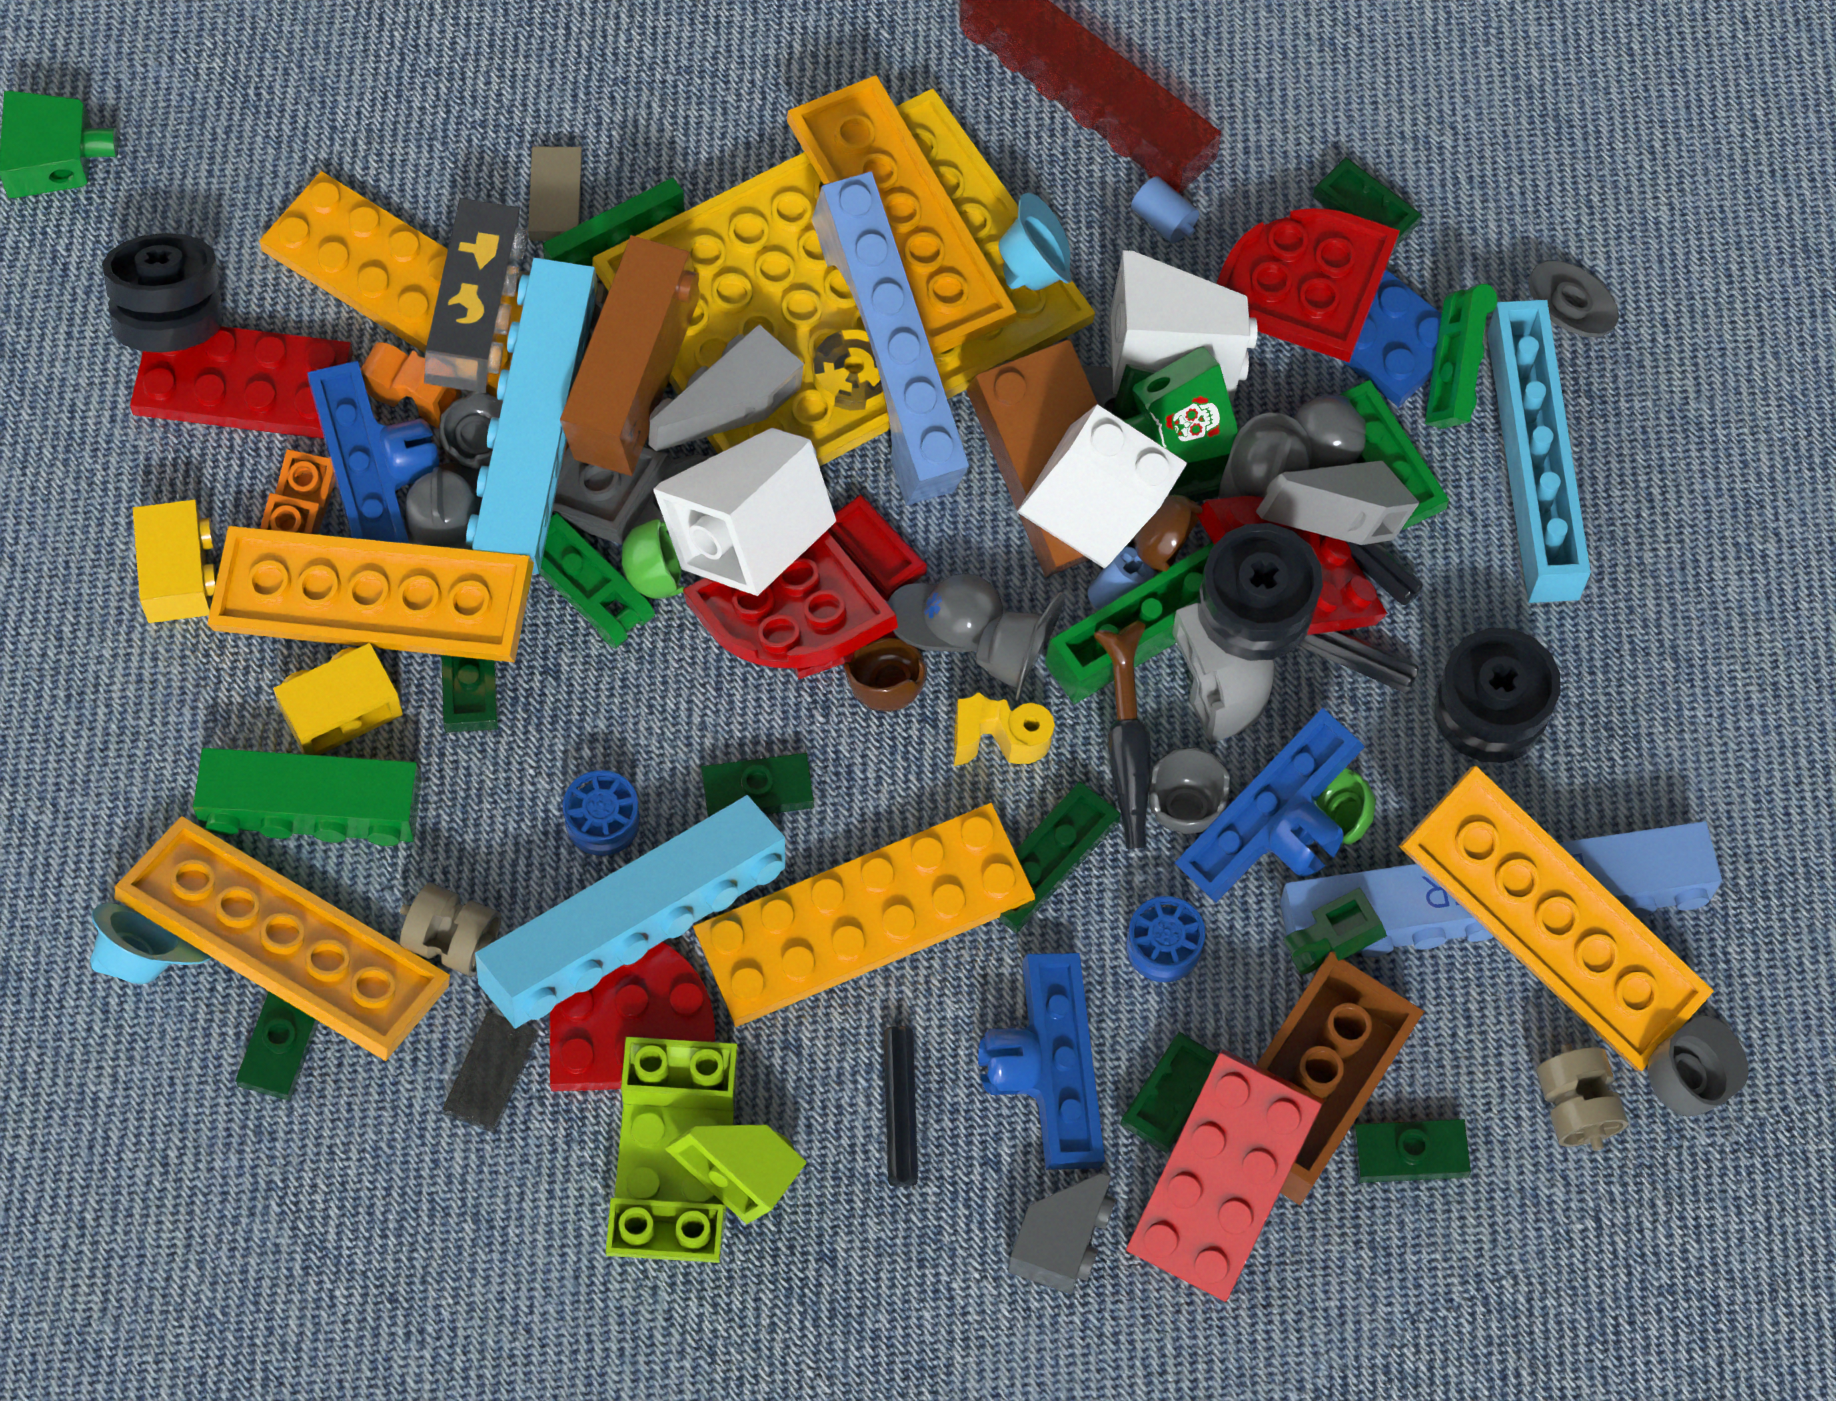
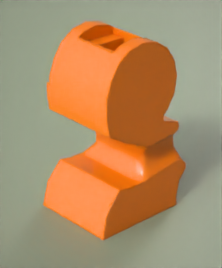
M377 342L374 344L360 368L368 395L392 407H395L406 396L411 397L418 408L419 416L438 429L440 427L441 415L462 394L453 366L442 362L435 356L423 358L415 351H412L408 356L399 348L388 343Z

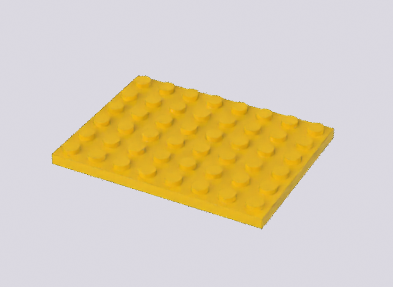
M934 88L896 106V109L1017 311L1015 322L933 356L946 397L949 399L966 390L975 375L988 371L1005 360H1016L1040 351L1092 324L1095 312L1072 280L1070 283L1060 280L1044 289L1036 291L1029 289L1025 285L1016 289H1011L1007 285L1003 272L1005 261L999 251L998 243L1018 218V205ZM805 152L636 235V237L689 251L694 271L699 274L698 287L700 298L669 378V382L678 395L686 389L687 382L698 369L703 366L710 368L722 357L725 347L733 338L739 334L746 336L758 325H761L804 363L801 388L766 420L707 437L718 454L770 428H775L810 439L816 450V458L820 467L890 430V422L885 397L880 403L868 409L849 411L833 406L821 397L814 386L813 362L815 363V360L821 362L822 359L826 361L832 353L843 348L840 341L841 331L850 329L866 331L844 277L835 265L827 267L812 222L821 187L824 184ZM629 239L593 257L592 267H595L596 274L608 291L611 288ZM842 339L844 345H849L848 339ZM847 357L840 359L835 364L834 370L843 368ZM873 359L874 368H877L876 361ZM848 366L845 368L846 371L852 374H857L862 371L859 367L856 366ZM881 380L875 386L870 383L866 389L873 395L879 388L883 389ZM856 383L852 384V392H859ZM840 389L836 396L850 401L851 392Z

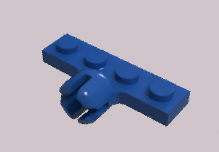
M358 361L307 372L309 386L351 537L409 544L395 493L402 486L414 484L422 476L433 472L434 468L439 467L438 450L436 444L431 441V436L434 435L430 426L421 418L389 426L378 424L372 413Z
M1322 708L1175 861V864L1216 903L1262 855L1268 852L1278 856L1299 876L1307 877L1321 871L1326 865L1308 847L1315 841L1334 858L1340 850L1344 838L1342 829L1318 807L1317 800L1320 794L1365 746L1329 712Z
M1080 953L1027 954L1022 961L1029 1025L1025 1028H990L985 1033V1037L980 1040L978 1065L988 1067V1074H979L983 1089L991 1095L1027 1094L1035 1098L1039 1106L1046 1170L1099 1169L1105 1162Z

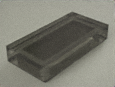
M487 1011L443 1106L444 1114L495 1134L538 1041V1030L526 1025H521L515 1029L507 1018Z

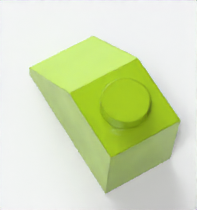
M767 1124L694 1126L672 1140L665 1149L746 1224L771 1211L807 1163L794 1150L793 1144L787 1137L773 1131Z

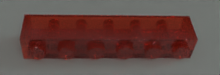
M961 0L959 27L962 28L964 34L972 42L983 44L998 56L1001 63L1008 70L1022 74L1035 85L1043 97L1048 100L1057 101L1071 112L1073 118L1081 126L1087 129L1092 128L1108 141L1111 148L1117 154L1131 158L1144 168L1150 178L1159 176L1181 194L1217 159L1221 138L1220 130L1049 0Z

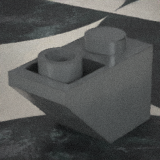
M1099 1173L1029 1205L1010 1257L1008 1272L1072 1295L1077 1278L1088 1281L1098 1253L1097 1248L1089 1246L1095 1227L1106 1230L1116 1202L1115 1197L1107 1195L1111 1176Z

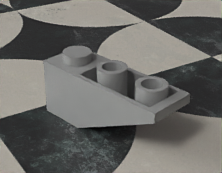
M761 325L755 327L746 336L743 334L737 335L728 343L722 353V357L710 368L703 366L691 376L687 382L686 389L674 400L671 398L663 400L654 409L649 418V445L655 451H659L766 420L801 388L804 363Z
M1383 461L1281 473L1268 485L1267 495L1256 510V513L1264 520L1365 545L1394 540L1420 502Z

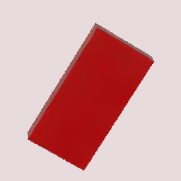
M861 494L834 513L836 522L827 531L886 602L889 601L891 595L896 590L905 585L913 584L927 573V564Z

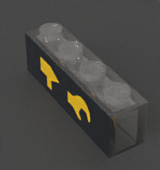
M459 198L426 347L425 384L486 393L490 373L499 374L504 343H497L498 334H508L512 305L504 303L506 296L515 297L519 267L512 266L514 258L523 260L527 239V230L518 228L520 207Z

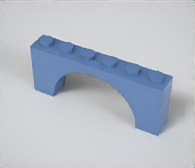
M872 171L822 185L812 222L827 267L835 265L844 277L858 307L873 350L889 415L892 439L890 459L905 505L908 506L954 492L969 468V464Z

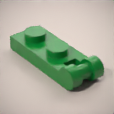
M1479 284L1467 290L1454 291L1445 297L1426 412V425L1444 429L1470 423L1471 414L1477 402L1475 388L1478 369L1484 356L1483 336L1486 316L1497 305L1496 292L1488 284Z
M556 513L551 517L539 574L597 629L599 635L610 647L617 649L628 639L627 632L637 624L644 626L655 617V612L649 602L561 516ZM614 600H617L624 608L613 617L605 608Z

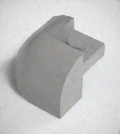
M1197 603L1176 610L1172 634L1194 677L1189 701L1210 744L1239 734L1255 724L1267 708L1275 673L1274 660L1247 661L1225 653L1208 638L1199 621Z

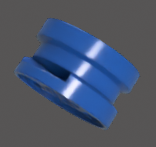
M591 771L575 779L566 790L563 798L565 826L570 840L576 847L591 855L607 856L624 850L633 842L640 827V813L636 791L626 778L612 771ZM592 780L593 783H590V784H588V785H586V786H584V787H582L581 789L578 790V788H579L583 783H586V782Z
M1160 896L1144 902L1138 907L1131 918L1126 941L1127 956L1134 969L1147 979L1164 983L1174 982L1189 975L1198 964L1205 940V926L1202 917L1191 904L1180 898ZM1170 904L1178 908L1161 907V905Z

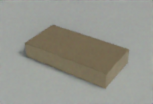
M532 146L528 224L529 240L548 241L580 224L582 147Z

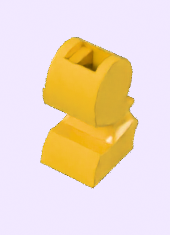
M980 692L969 698L958 699L954 720V766L967 764L977 756L980 738L983 734H991L1009 763L1030 764L1040 760L1050 749L1051 737L1055 727L1052 714L1042 705L1035 703L1022 704L1011 711L1007 700H992Z

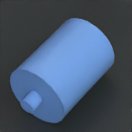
M1155 176L1147 181L1136 193L1131 203V209L1172 244L1180 241L1186 235L1188 237L1192 236L1195 232L1193 226L1198 220L1199 211L1159 176Z
M1124 547L1090 584L1088 588L1089 600L1097 610H1100L1153 577L1154 569L1150 568L1138 557L1136 549Z

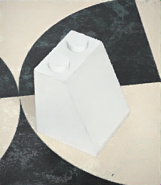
M1123 250L1109 313L1113 394L1118 392L1126 364L1159 371L1190 352L1204 346L1220 364L1229 399L1234 400L1238 381H1245L1247 379L1249 367L1247 348H1255L1257 340V319L1249 317L1247 296L1135 251Z
M1097 404L1070 425L1017 512L1105 569L1161 507L1187 462Z
M770 428L660 482L653 490L681 569L758 596L836 522V518L829 499V491L825 486L816 458V450L811 440Z

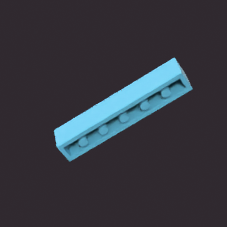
M533 258L530 275L522 274L520 279L517 302L518 305L523 306L520 322H512L510 326L507 350L513 353L510 370L502 369L500 373L497 399L503 401L500 418L492 417L489 424L487 447L493 449L489 466L482 465L477 481V496L483 497L479 515L471 514L466 535V544L472 546L473 550L530 556L534 562L532 573L535 574L540 573L567 442L560 418L585 355L598 292L595 267Z
M1548 301L1497 302L1487 334L1528 603L1580 600L1591 571Z
M746 795L477 951L475 959L478 984L515 1029L531 1019H540L546 1016L556 1004L577 992L588 991L602 977L620 966L637 962L645 955L647 950L668 938L681 936L693 923L713 911L719 912L728 908L737 897L755 886L766 885L773 881L785 869V836L750 797Z

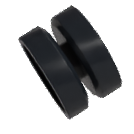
M160 233L144 235L121 243L109 251L102 262L107 297L110 298L108 307L113 336L123 345L139 351L171 352L185 350L204 343L218 333L224 320L220 293L216 287L219 282L214 249L203 240L186 234Z
M1271 523L1246 524L1227 532L1211 548L1204 567L1202 583L1197 597L1199 621L1208 638L1225 653L1247 661L1273 660L1291 652L1307 636L1323 587L1321 564L1310 544L1294 531Z
M1488 628L1468 635L1453 649L1435 695V720L1443 737L1459 753L1480 762L1505 763L1525 756L1540 742L1561 693L1560 671L1551 653L1534 637L1515 629Z

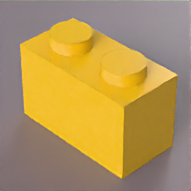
M195 499L132 507L139 596L148 623L209 616L211 608L210 596L214 594L217 581L215 565L207 564L206 549L214 548V535L210 517L201 518Z
M370 643L359 648L349 647L336 653L329 662L310 671L300 670L286 677L281 685L273 688L280 711L304 755H321L403 716L398 694Z

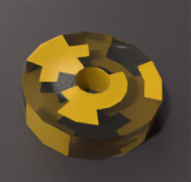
M859 329L841 330L828 336L818 346L813 360L812 374L814 386L821 397L833 406L849 411L865 410L883 400L885 397L866 331ZM848 366H856L859 367L862 371L857 374H852L846 371L845 368Z

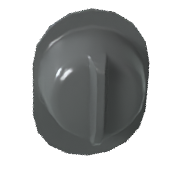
M1266 412L1248 420L1239 429L1233 441L1220 481L1218 499L1241 496L1265 498L1268 485L1281 473L1309 470L1312 447L1307 432L1299 422L1284 413Z
M445 463L434 468L433 472L425 474L409 486L405 504V530L409 544L472 549V546L466 544L468 523L471 514L479 515L483 498L477 496L478 469L464 467L458 463Z
M1059 592L1054 597L1044 614L1008 611L989 622L982 633L975 656L976 663L985 668L993 678L1017 689L1016 701L1020 698L1026 677L1040 657L1056 626L1064 604L1065 594L1063 592Z

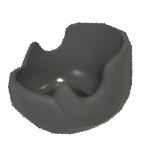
M477 390L450 404L441 415L439 440L451 460L461 466L479 470L482 465H490L493 449L487 447L488 429L492 417L500 418L502 400Z
M1319 395L1301 405L1293 417L1304 428L1309 437L1312 447L1309 470L1356 463L1364 450L1366 439L1365 419L1352 406L1350 399L1345 396Z
M1195 747L1174 749L1155 764L1149 785V805L1151 813L1155 814L1156 821L1166 829L1183 834L1204 832L1227 808L1230 782L1228 770L1214 754Z

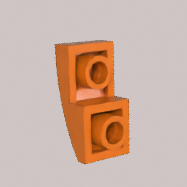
M289 449L286 450L275 494L269 493L260 529L318 534L336 481L330 458Z

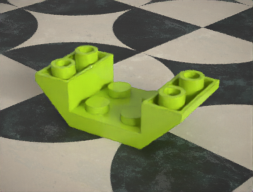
M626 1037L621 1084L623 1100L615 1195L614 1198L610 1199L606 1256L720 1263L727 1206L665 1149L672 1140L694 1126L734 1125L737 1044Z

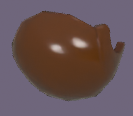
M1167 495L1161 507L1134 536L1138 557L1150 568L1160 573L1168 571L1189 534L1199 521L1196 513L1202 514L1203 508L1185 496Z
M900 638L877 639L856 650L850 663H844L846 678L854 697L869 709L876 711L894 712L904 709L921 693L927 678V664L918 648L902 641Z

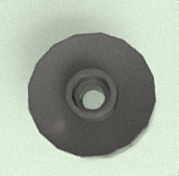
M1547 260L1536 265L1529 276L1528 283L1531 296L1534 300L1548 301L1550 320L1557 326L1584 337H1602L1611 333L1619 319L1615 300L1609 290L1596 277L1582 268L1564 261Z

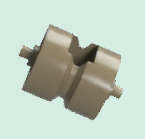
M429 882L420 890L411 906L404 903L400 909V913L406 916L401 931L400 945L428 959H432L439 954L444 966L469 977H474L477 974L475 953L496 941L501 925V913L473 900L462 905L459 894Z
M1565 1044L1561 1046L1562 1054L1540 1064L1536 1069V1073L1545 1101L1556 1105L1550 1112V1117L1559 1145L1573 1147L1591 1143L1593 1151H1598L1604 1148L1602 1140L1614 1136L1627 1128L1629 1123L1619 1093L1609 1091V1087L1614 1082V1076L1606 1051L1598 1047L1573 1050L1571 1044Z

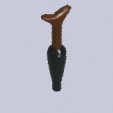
M1140 621L1126 626L1118 634L1110 630H1099L1093 635L1107 651L1113 663L1117 721H1114L1109 728L1107 745L1115 791L1124 824L1126 849L1147 847L1146 815L1150 784L1151 742L1147 725L1137 717L1134 674L1135 653L1145 629V624Z

